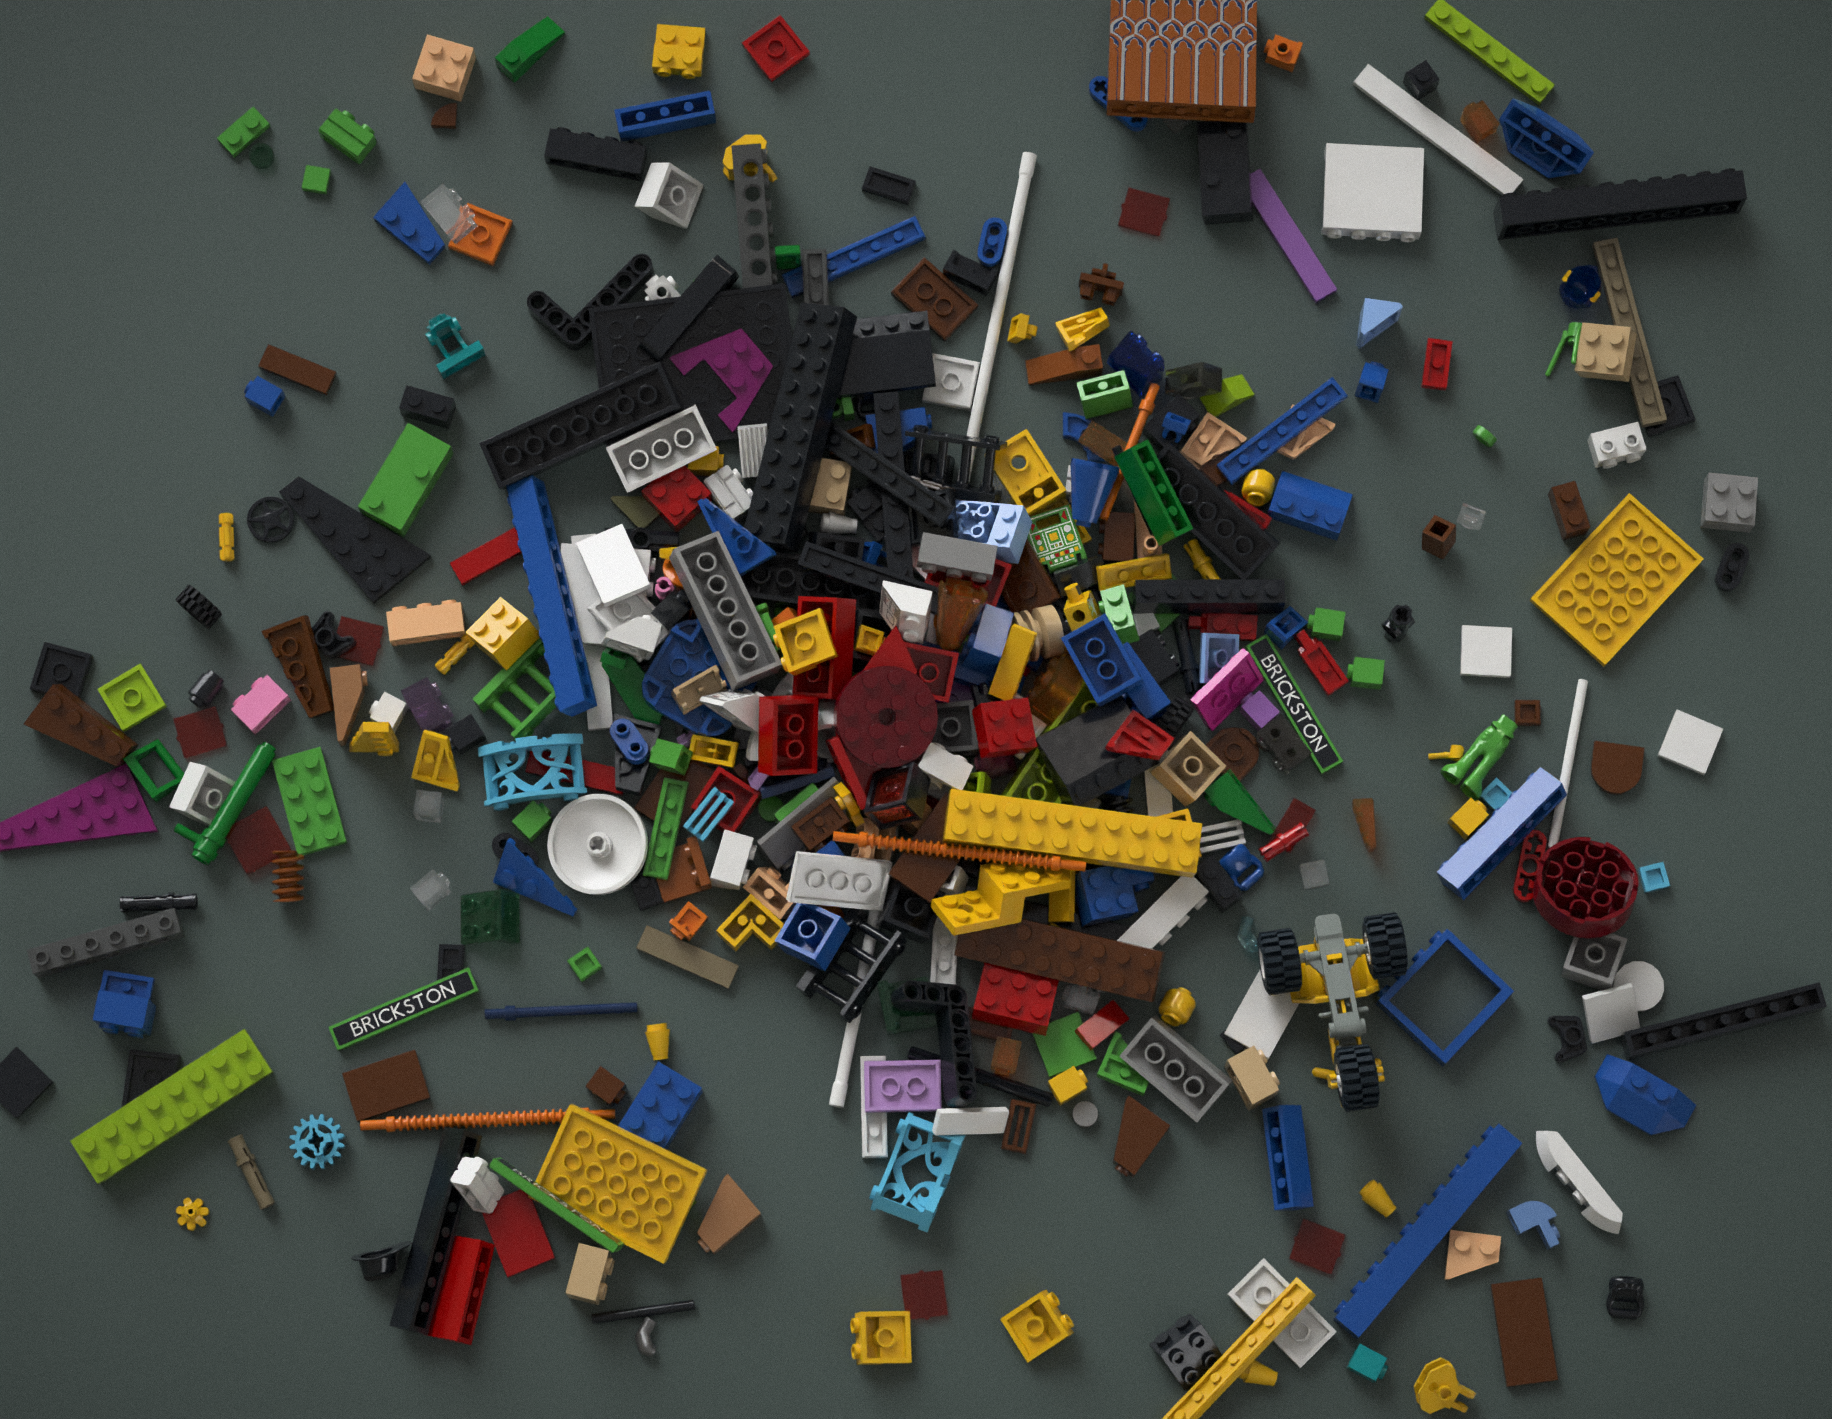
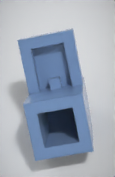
M1528 1201L1506 1212L1517 1236L1536 1227L1547 1250L1559 1244L1558 1238H1560V1234L1556 1226L1549 1223V1220L1557 1215L1547 1204L1539 1201Z

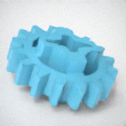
M313 1114L310 1115V1121L308 1122L303 1118L300 1119L302 1126H294L293 1128L297 1134L290 1135L289 1137L295 1141V1144L289 1146L290 1149L297 1150L293 1157L296 1160L302 1157L301 1165L306 1166L309 1162L312 1170H315L317 1164L324 1170L326 1162H329L332 1166L335 1165L333 1158H341L342 1155L338 1150L345 1148V1145L340 1143V1140L344 1139L345 1135L342 1133L338 1134L342 1127L339 1124L332 1126L334 1119L331 1117L326 1122L323 1114H320L318 1120H316ZM319 1125L327 1127L332 1133L324 1134L321 1132ZM309 1129L310 1132L306 1138L302 1139L304 1132ZM316 1134L321 1140H324L320 1142L319 1150L312 1144V1142H315ZM334 1145L331 1152L326 1155L328 1147ZM311 1150L314 1152L316 1159L308 1157L303 1151Z

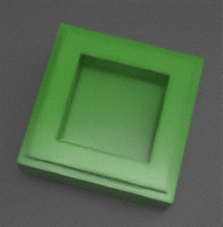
M306 165L302 190L327 194L331 170Z
M586 947L567 960L581 982L602 969L601 964L589 947Z

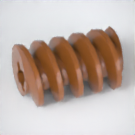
M294 850L272 851L273 854L279 856L278 859L272 861V864L279 866L278 869L272 871V874L279 876L278 879L272 881V884L279 886V889L272 891V894L279 896V899L274 900V902H298L303 900L304 896L297 892L303 890L304 886L298 884L297 881L303 880L304 876L298 874L297 871L303 870L304 865L297 863V861L304 859V855Z

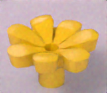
M189 1197L183 1200L184 1206L176 1208V1213L181 1215L177 1223L180 1226L187 1223L189 1231L195 1230L196 1224L204 1227L207 1221L203 1216L209 1215V1208L201 1207L204 1201L200 1198H197L194 1202Z

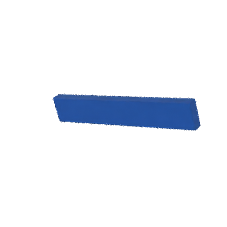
M916 216L827 254L828 282L926 240ZM802 266L782 274L784 283L792 298L804 294Z
M1333 377L1219 462L1216 468L1232 486L1249 471L1256 468L1347 399L1348 395Z

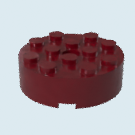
M876 666L857 673L845 684L836 699L833 718L837 736L840 738L843 747L853 757L871 766L892 768L915 760L928 748L936 732L938 712L932 692L917 675L899 667ZM884 709L889 710L892 715L891 720L886 724L881 723L879 720V713Z
M1591 837L1569 838L1550 847L1540 860L1533 885V899L1540 915L1555 929L1579 938H1598L1609 935L1621 928L1631 915L1639 883L1636 869L1626 854L1608 842L1603 844L1591 841Z

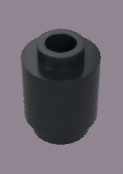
M211 670L202 673L188 691L191 696L189 700L199 708L202 706L208 707L222 690L221 685L224 683V680Z

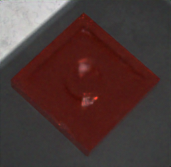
M267 806L235 823L226 836L247 875L279 858L272 851L291 850Z

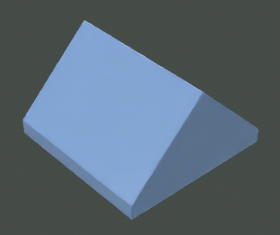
M1365 298L1360 313L1356 346L1360 349L1396 323L1403 306L1398 302Z
M1201 633L1199 683H1208L1214 674L1219 672L1239 652L1240 634Z

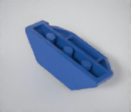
M1513 98L1499 119L1508 151L1547 178L1580 174L1594 154V151L1577 133L1541 109Z
M1608 1054L1594 1076L1606 1110L1649 1135L1684 1128L1696 1107V1104L1679 1089L1634 1063Z

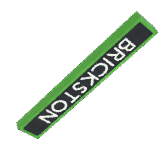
M1266 634L1246 645L1245 649L1253 658L1264 681L1319 773L1322 775L1342 764V758L1269 636Z
M468 967L328 1028L337 1050L341 1051L479 992V989Z
M501 1157L493 1158L489 1168L611 1253L621 1250L624 1243Z

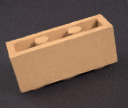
M445 600L441 602V605L432 606L431 603H421L417 605V608L407 609L406 606L392 608V611L386 612L391 645L398 646L462 637L466 633L461 602Z

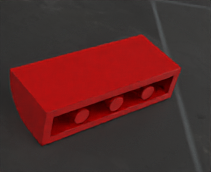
M455 1236L429 1333L426 1336L466 1345L472 1344L495 1247L494 1244L479 1239Z

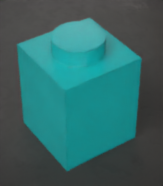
M1359 1344L1346 1369L1374 1383L1377 1378L1382 1380L1388 1369V1366L1385 1365L1387 1358Z

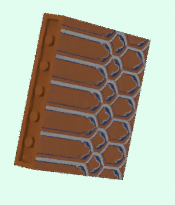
M1110 0L1106 116L1254 123L1256 109L1257 0Z

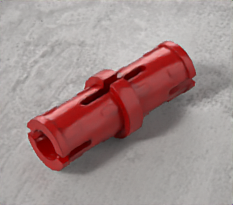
M1301 822L1284 834L1279 833L1276 835V839L1258 849L1260 855L1264 856L1265 862H1269V860L1283 851L1288 852L1291 850V846L1309 836L1307 829H1303L1304 825Z

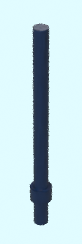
M637 1002L516 1008L515 1005H511L501 1009H485V1019L516 1021V1018L637 1013Z

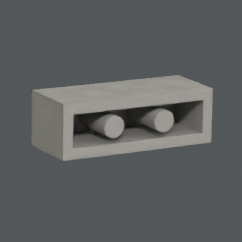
M923 532L916 567L922 568L921 570L926 573L941 571L946 572L947 576L953 578H961V575L971 577V580L975 582L991 581L998 546Z

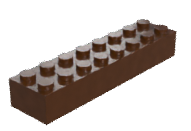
M1022 918L1020 923L960 934L954 955L1154 1002L1166 952Z

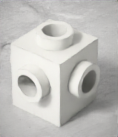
M655 275L646 283L648 288L644 290L648 294L645 297L646 301L681 296L677 291L680 286L671 276L666 279L664 275L660 278ZM660 288L666 289V295L663 297L658 295Z

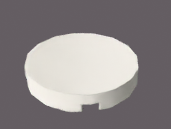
M1633 961L1624 965L1617 972L1613 987L1631 983L1634 989L1638 1012H1644L1653 1008L1661 1000L1664 992V980L1660 972L1653 965L1644 961Z

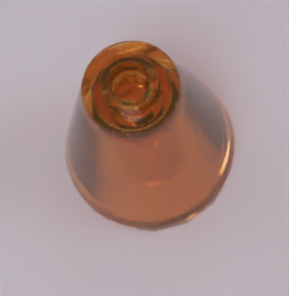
M946 578L945 583L942 580L939 582L936 641L942 649L953 651L962 645L987 601L988 592L980 586L979 590L972 587L973 582L959 578Z

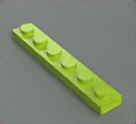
M1437 0L1425 14V20L1537 105H1540L1554 88V83L1446 1Z

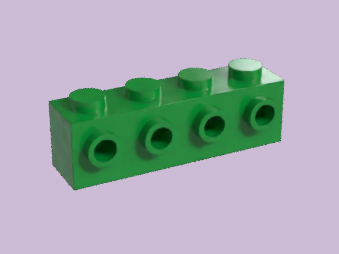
M1145 440L1114 457L1159 546L1193 529L1149 440Z

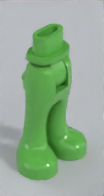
M1502 714L1497 721H1493L1491 726L1486 728L1477 737L1458 762L1445 765L1440 770L1441 775L1448 782L1458 785L1475 760L1480 755H1483L1482 761L1460 786V789L1466 796L1473 800H1478L1482 795L1483 779L1505 752L1510 740L1514 737L1513 732L1517 729L1518 725Z

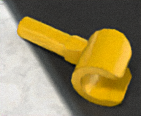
M1451 745L1450 752L1429 753L1428 758L1429 760L1445 758L1459 761L1463 757L1464 747L1461 745Z

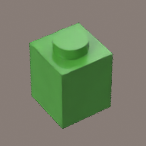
M1316 607L1314 615L1309 614L1307 629H1311L1310 637L1340 641L1343 634L1345 612Z
M1355 657L1352 664H1348L1347 679H1351L1350 686L1380 690L1383 683L1385 660Z
M657 738L655 745L650 751L649 762L658 769L685 776L693 752L684 745Z
M533 800L512 820V823L532 843L552 823V819L549 816L552 812L542 802L538 805Z

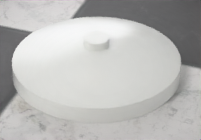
M606 794L585 795L567 804L554 819L548 835V856L555 873L569 887L590 895L610 894L627 886L641 871L648 851L647 831L639 814L623 800Z

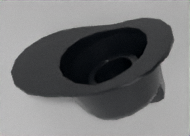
M406 1241L378 1251L357 1254L351 1257V1259L359 1261L366 1281L386 1279L393 1275L398 1268L399 1251L410 1246L412 1242Z

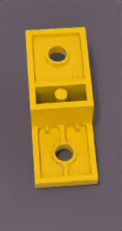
M1027 429L1005 441L1007 442L1006 448L996 450L994 472L1011 497L1010 504L1023 505L1030 517L1069 504L1066 499V488ZM1016 457H1021L1025 460L1026 465L1021 469H1016L1011 463L1012 460ZM1058 515L1037 521L1036 525L1038 530L1058 524L1060 520ZM1076 525L1083 546L1091 542L1092 538L1086 528Z
M992 862L980 865L977 890L934 898L931 901V908L952 935L955 936L1020 923L1025 897L1070 889L1071 880L1062 869L1052 871L1050 867H1047V870H1045L1043 866L1037 869L1035 865L1030 868L1029 865L1022 867V864L1015 866V863L1008 865V862H1004L1002 865L1000 862H996V864Z

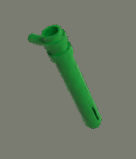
M267 742L257 746L209 827L204 828L201 835L179 823L176 825L175 833L195 843L192 848L194 851L191 855L194 859L205 865L215 861L218 856V849L223 848L226 843L225 838L275 757V747Z

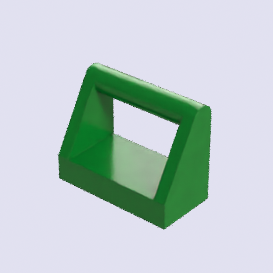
M159 739L134 751L123 759L156 803L178 788L185 774ZM154 750L176 778L159 788L156 787L139 764L140 760Z

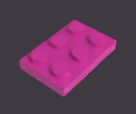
M1242 648L1219 672L1214 674L1212 679L1202 689L1196 692L1190 701L1205 726L1213 731L1241 703L1244 697L1253 692L1264 681V678L1250 653Z

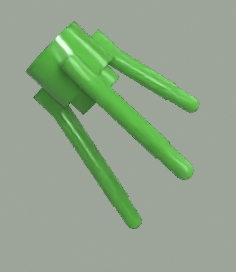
M1572 322L1568 326V331H1563L1562 339L1545 376H1550L1566 341H1568L1570 346H1573L1571 363L1576 364L1582 323Z

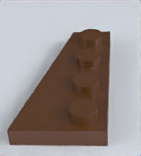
M303 615L261 631L265 639H268L273 654L280 660L287 679H290L295 687L294 691L308 717L316 718L333 712L334 704L309 616Z

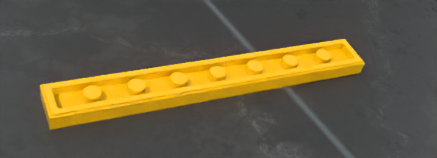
M1296 1277L1162 1419H1199L1316 1295Z

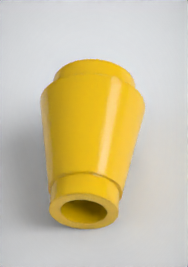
M667 1023L646 1025L647 1032H645L653 1055V1060L668 1059L670 1029H667Z
M1374 1179L1368 1182L1359 1192L1362 1196L1361 1200L1385 1218L1396 1209L1380 1182L1377 1183Z
M1254 1360L1238 1378L1243 1379L1244 1383L1274 1386L1278 1372Z

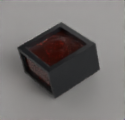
M915 762L873 772L864 814L880 830L922 820L931 779Z

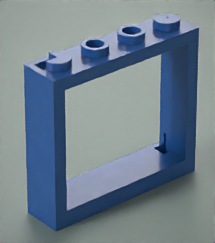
M1448 929L1443 933L1437 931L1429 940L1432 945L1426 951L1421 948L1411 959L1414 964L1407 969L1406 975L1394 977L1397 981L1391 988L1386 985L1377 994L1380 999L1376 1003L1383 1012L1442 1067L1514 992ZM1447 941L1500 992L1442 1051L1389 1000Z

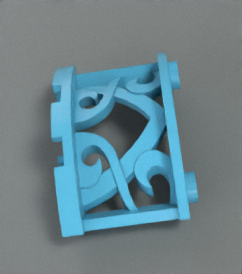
M552 734V737H542V739H537V736L515 738L516 742L504 743V741H498L477 747L478 757H483L487 796L484 806L494 807V810L500 811L509 809V805L533 800L564 798V801H573L578 799L580 795L587 793V788H585L580 746V744H583L582 734ZM569 748L571 765L565 763ZM545 750H550L551 755L548 757L555 760L549 761L544 759L542 753ZM527 751H532L540 763L550 767L547 773L533 786L522 781L513 773L525 762ZM511 755H518V761L508 767V765L513 763L510 761ZM496 763H497L499 769L501 770V771L498 772V773H497ZM561 769L572 770L574 787H562L560 785L562 779L569 780L564 773L560 772ZM505 776L507 779L501 782L500 789L508 787V792L500 796L498 779ZM550 783H551V785H552L553 788H554V789H546V790H543V789H545ZM516 787L524 792L515 794Z
M908 1112L905 1120L900 1119L895 1133H898L899 1136L879 1186L874 1185L869 1199L873 1203L870 1210H882L918 1224L919 1230L928 1232L937 1212L941 1196L943 1197L951 1177L949 1175L957 1161L966 1134L935 1135L932 1132L934 1123ZM911 1127L928 1132L927 1144L922 1145V1138L919 1133H917L918 1138L916 1141L909 1140L908 1135ZM933 1135L951 1142H932ZM904 1144L909 1151L898 1157ZM931 1153H934V1159L940 1158L942 1160L939 1166L931 1164ZM925 1155L927 1169L937 1178V1181L921 1182L910 1191L902 1173V1166L916 1157ZM892 1171L894 1173L896 1183H888ZM923 1188L929 1191L927 1197H922L921 1193H919L917 1198L914 1196ZM889 1190L895 1192L892 1200L884 1197L885 1193ZM902 1195L905 1197L902 1203L893 1201L899 1199ZM910 1203L915 1209L908 1207L906 1205Z

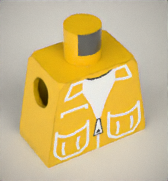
M1073 583L1064 588L1068 597L1064 606V613L1072 632L1101 616L1100 608L1091 591L1082 593L1078 583Z

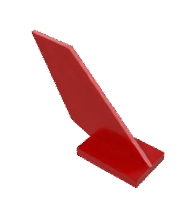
M896 625L863 670L876 666H894L906 669L916 675V667ZM884 709L879 713L881 723L886 724L891 720L892 715L889 710ZM836 733V736H832L824 741L846 788L851 792L859 810H863L873 772L881 771L882 767L865 764L853 757L843 747Z

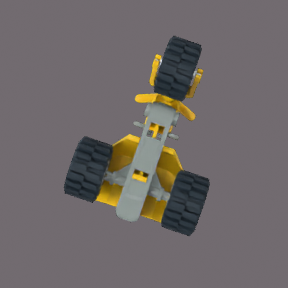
M1396 912L1364 917L1362 924L1363 939H1344L1340 917L1337 914L1316 917L1314 944L1298 947L1296 937L1291 928L1260 932L1257 938L1260 971L1263 985L1268 995L1290 992L1292 1003L1318 1004L1329 1002L1330 1012L1320 1013L1318 1016L1319 1018L1331 1017L1332 1023H1328V1038L1334 1070L1315 1067L1312 1070V1074L1317 1078L1327 1079L1328 1088L1338 1089L1341 1107L1346 1112L1377 1108L1380 1100L1379 1082L1385 1081L1383 1076L1384 1070L1381 1066L1382 1061L1378 1058L1374 1059L1373 1052L1368 1044L1361 1043L1360 1037L1363 1033H1366V1024L1364 1018H1359L1358 1013L1366 1012L1369 1008L1367 1006L1357 1007L1356 998L1368 996L1379 991L1378 979L1406 975L1408 968L1407 946L1402 922ZM1344 999H1349L1350 1002L1346 1003V1005L1350 1007L1351 1012H1346Z

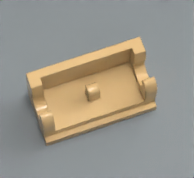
M717 665L710 667L672 689L671 695L683 715L703 705L699 701L701 696L727 690L726 681L722 680Z

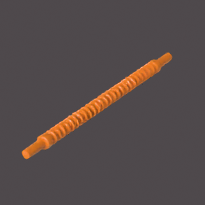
M833 832V841L858 844V847L866 848L869 845L871 849L877 846L879 850L881 847H885V850L892 848V851L899 849L900 852L906 850L907 853L912 850L914 854L920 851L922 855L927 852L929 856L935 853L936 857L939 854H942L943 857L950 855V858L957 856V859L964 857L965 860L970 857L972 861L977 858L979 862L982 859H985L987 863L993 860L994 864L1000 861L1002 865L1004 862H1008V865L1015 863V866L1022 864V867L1029 865L1030 868L1035 865L1037 869L1043 866L1045 870H1047V867H1050L1052 871L1066 869L1085 872L1086 862L1061 859V856L1053 855L1051 858L1048 854L1042 857L1041 853L1038 856H1034L1033 852L1031 855H1027V852L1020 854L1019 851L1013 853L1012 850L1005 852V849L999 852L997 848L992 851L990 847L984 850L983 846L977 849L975 845L973 848H969V845H966V847H962V844L955 846L954 843L947 845V842H944L942 845L940 841L934 844L932 840L927 843L925 839L919 842L917 838L915 841H911V838L904 840V837L897 839V836L890 838L889 835L884 838L882 834L876 837L875 833H872V836H870L868 832H860L859 834Z
M588 1107L582 1108L605 1120L616 1119L615 1109L590 1110ZM545 1109L543 1113L540 1110H537V1113H534L533 1110H530V1113H526L523 1110L521 1114L518 1111L515 1114H512L511 1111H508V1114H504L502 1111L499 1115L497 1112H494L493 1115H490L489 1112L486 1115H482L480 1112L477 1116L475 1113H472L471 1116H468L467 1113L461 1116L458 1113L457 1116L450 1114V1117H446L445 1114L439 1117L436 1114L435 1117L428 1115V1118H424V1115L417 1118L414 1115L412 1119L409 1116H406V1119H402V1116H399V1119H396L394 1116H387L383 1120H361L360 1130L395 1132L396 1129H399L402 1132L404 1128L407 1131H410V1128H413L414 1131H417V1128H421L424 1131L426 1127L429 1130H432V1127L439 1130V1127L444 1129V1127L448 1126L450 1128L457 1126L460 1129L461 1126H465L467 1129L470 1125L472 1128H475L476 1125H479L480 1128L486 1125L489 1128L492 1124L494 1127H497L498 1124H501L502 1127L508 1124L511 1127L512 1124L519 1126V1123H523V1126L530 1123L533 1126L535 1122L538 1125H541V1122H545V1125H548V1122H552L555 1125L557 1121L560 1124L562 1123L566 1111L563 1112L562 1109H559V1112H555V1109H552V1112H548Z

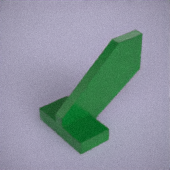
M611 648L604 650L600 658L602 667L634 718L660 725L662 715L648 706L642 696L641 685L646 672L632 655Z

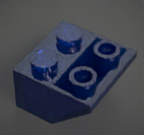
M1131 330L1108 356V364L1115 372L1124 370L1129 386L1142 398L1148 392L1151 383L1157 384L1163 379L1165 368L1163 363L1165 361L1158 352H1152L1147 347L1148 343L1139 333L1136 335Z

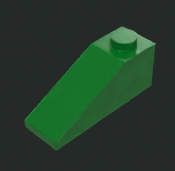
M547 16L512 40L495 57L497 68L515 83L565 34V31Z
M1231 769L1215 779L1205 789L1206 794L1204 797L1212 807L1216 805L1220 811L1269 835L1275 831L1276 827Z

